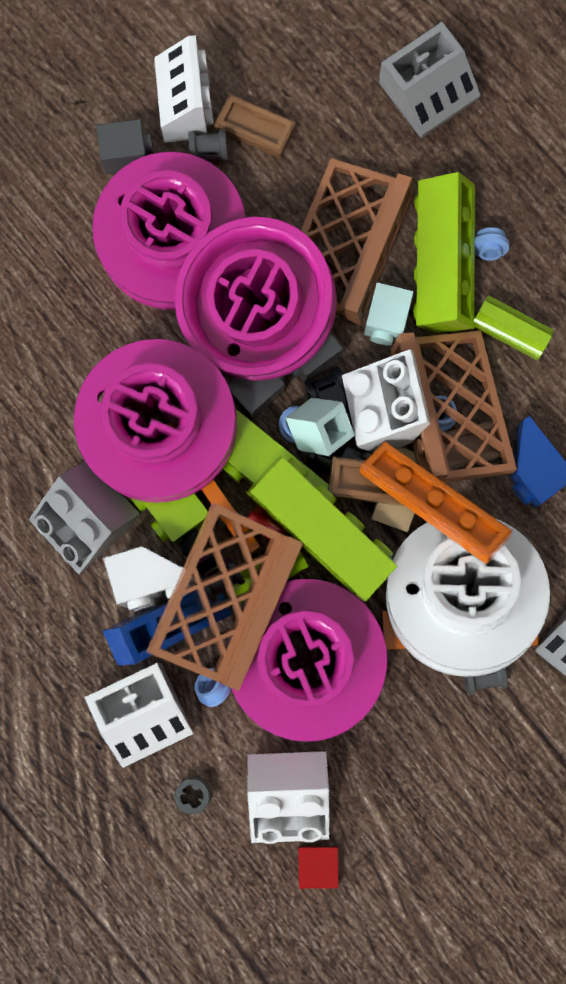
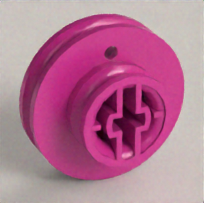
M160 152L141 157L129 163L107 183L94 211V245L107 274L122 292L146 306L164 310H175L176 282L183 262L189 252L193 251L197 247V243L210 231L227 222L246 218L237 189L230 179L216 166L191 154ZM192 210L195 212V217L190 215ZM158 222L166 226L163 231H161ZM175 222H178L180 230L173 227Z
M266 217L241 218L227 222L210 231L197 243V247L189 252L180 269L175 289L176 316L180 329L189 345L205 355L224 374L250 381H265L283 377L309 362L327 340L333 327L337 308L334 278L319 248L298 228L286 222ZM287 295L290 300L288 308L284 304ZM267 298L268 302L264 307L254 304L253 308H251L255 300L264 303ZM232 345L240 347V353L237 356H230L229 348Z
M149 339L136 341L124 345L105 356L86 377L75 404V437L87 465L103 482L115 491L129 498L144 502L163 503L177 501L205 488L219 475L227 464L237 436L238 424L235 403L230 388L219 369L196 349L170 340ZM104 392L102 403H100L99 398ZM174 397L178 400L180 409L173 405ZM129 405L155 417L160 409L166 420L177 425V428H171L155 420H152L148 426L140 414L126 409V407ZM123 423L129 425L139 437L134 435L133 438L130 436Z
M317 579L286 581L239 691L232 689V692L243 711L257 725L274 735L295 741H319L337 736L361 721L371 710L381 693L387 671V650L381 628L370 609L358 597L336 584ZM288 602L291 604L292 611L290 614L282 615L279 612L281 603ZM308 630L319 632L332 644L331 649L335 652L336 662L334 671L329 679L323 667L330 664L328 649L320 639L313 642ZM295 631H302L310 651L320 648L323 652L324 659L315 663L323 681V684L317 688L311 687L304 668L294 671L291 667L290 659L298 657L290 634ZM283 640L288 650L281 658L283 669L291 679L299 677L304 689L295 688L287 683L281 676L283 673L282 668L277 667V652Z

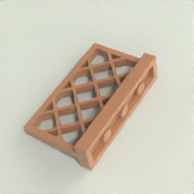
M331 158L301 231L311 240L322 236L328 249L322 255L325 260L332 258L338 273L333 275L334 282L342 280L346 288L341 303L337 302L336 313L346 316L348 321L361 325L374 295L376 283L380 280L414 196L412 177L399 173L395 178ZM337 171L350 175L354 185L335 193L331 183ZM374 184L388 187L383 198L369 204L363 189ZM329 190L331 196L326 197L327 192ZM358 192L365 206L345 215L339 201ZM335 203L341 217L321 226L318 219L320 209ZM379 209L375 217L373 211ZM369 214L373 222L371 230L355 237L349 222ZM316 223L317 229L312 231L313 226ZM345 225L351 240L331 248L325 234ZM365 242L363 249H361L359 244ZM355 247L360 256L357 264L342 270L335 255ZM352 275L348 284L346 277Z
M481 330L415 337L414 332L399 334L390 349L391 356L409 349L414 351L431 423L412 442L417 464L444 483L514 473L517 468ZM457 344H473L476 358L472 363L453 351ZM432 347L444 357L438 366L434 367L423 359L420 348ZM447 359L466 371L458 383L440 371V368ZM469 374L483 383L484 393L480 398L462 386ZM433 378L453 390L445 402L431 393L429 384ZM456 393L475 405L467 418L448 405ZM478 408L492 418L493 427L489 433L471 421ZM442 413L461 425L454 437L440 429L438 418ZM465 428L483 440L476 453L457 441ZM443 442L448 445L446 449L444 448ZM487 443L501 453L503 464L492 465L479 456ZM451 448L470 460L465 469L450 471L446 455ZM473 464H476L477 466H479V467H476V468H471V467L473 466Z
M212 503L147 652L239 691L303 543L289 536H284L216 503ZM220 515L231 520L236 536L217 544L212 529ZM240 525L251 530L243 533ZM256 534L270 538L271 540L264 555L252 559L245 539ZM209 540L210 547L204 549L207 541ZM238 542L245 562L226 569L220 549ZM213 552L220 573L201 580L196 568L200 557ZM260 563V565H259V567H258V570H257V572H256V569H255V566H254V565H257V564ZM248 568L252 579L251 586L248 591L236 596L229 576ZM192 577L194 580V584L188 586L190 579ZM223 579L229 599L210 607L203 587ZM197 590L204 610L184 618L180 607L182 597L189 592ZM244 600V602H243V604H242V606H241V609H240V606H239V603H238V602ZM232 605L236 616L234 625L230 629L219 632L213 613ZM176 613L178 621L171 623ZM207 616L213 636L194 644L187 624ZM181 627L188 647L174 653L161 649L160 647L167 632ZM228 637V639H227V641H226V643H225V645H224L222 639ZM216 642L220 657L213 671L201 665L197 650ZM191 654L193 662L182 657Z

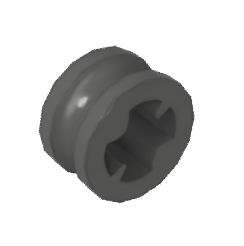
M200 777L186 778L175 790V803L185 814H198L207 807L211 800L210 786ZM191 785L194 790H202L203 796L198 799V801L202 802L200 805L195 806L192 801H184L183 795L188 792L184 789L186 786Z

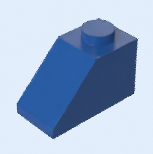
M528 416L516 428L513 456L517 470L511 474V480L515 484L512 489L519 500L525 505L530 503L533 508H536L566 486V461L532 418Z

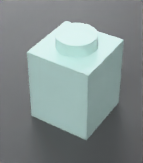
M376 283L364 335L370 336V340L377 344L392 345L398 335L404 332L413 291Z
M310 398L285 417L296 446L300 451L330 456L355 436L343 402Z

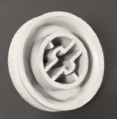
M497 519L499 522L512 530V534L487 565L428 522L417 528L407 537L393 558L397 568L388 576L386 588V607L391 626L407 651L417 660L434 670L463 677L482 676L497 672L514 663L528 650L545 622L550 602V587L543 561L524 535ZM461 583L471 584V593H475L476 596L465 595V586L461 585ZM409 584H415L418 586L419 592L411 595L406 591V587Z

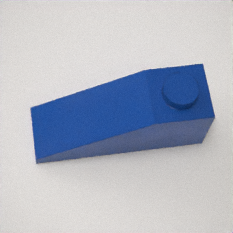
M197 590L182 597L180 607L184 618L204 610ZM222 593L217 596L218 601L212 604L207 596L210 607L226 600ZM169 600L103 630L118 666L137 664L152 656V654L147 652V649ZM228 606L214 612L213 615L215 621L218 622L232 615ZM176 613L171 623L178 621ZM207 616L187 624L190 635L210 626ZM181 627L167 632L160 647L164 650L185 639Z

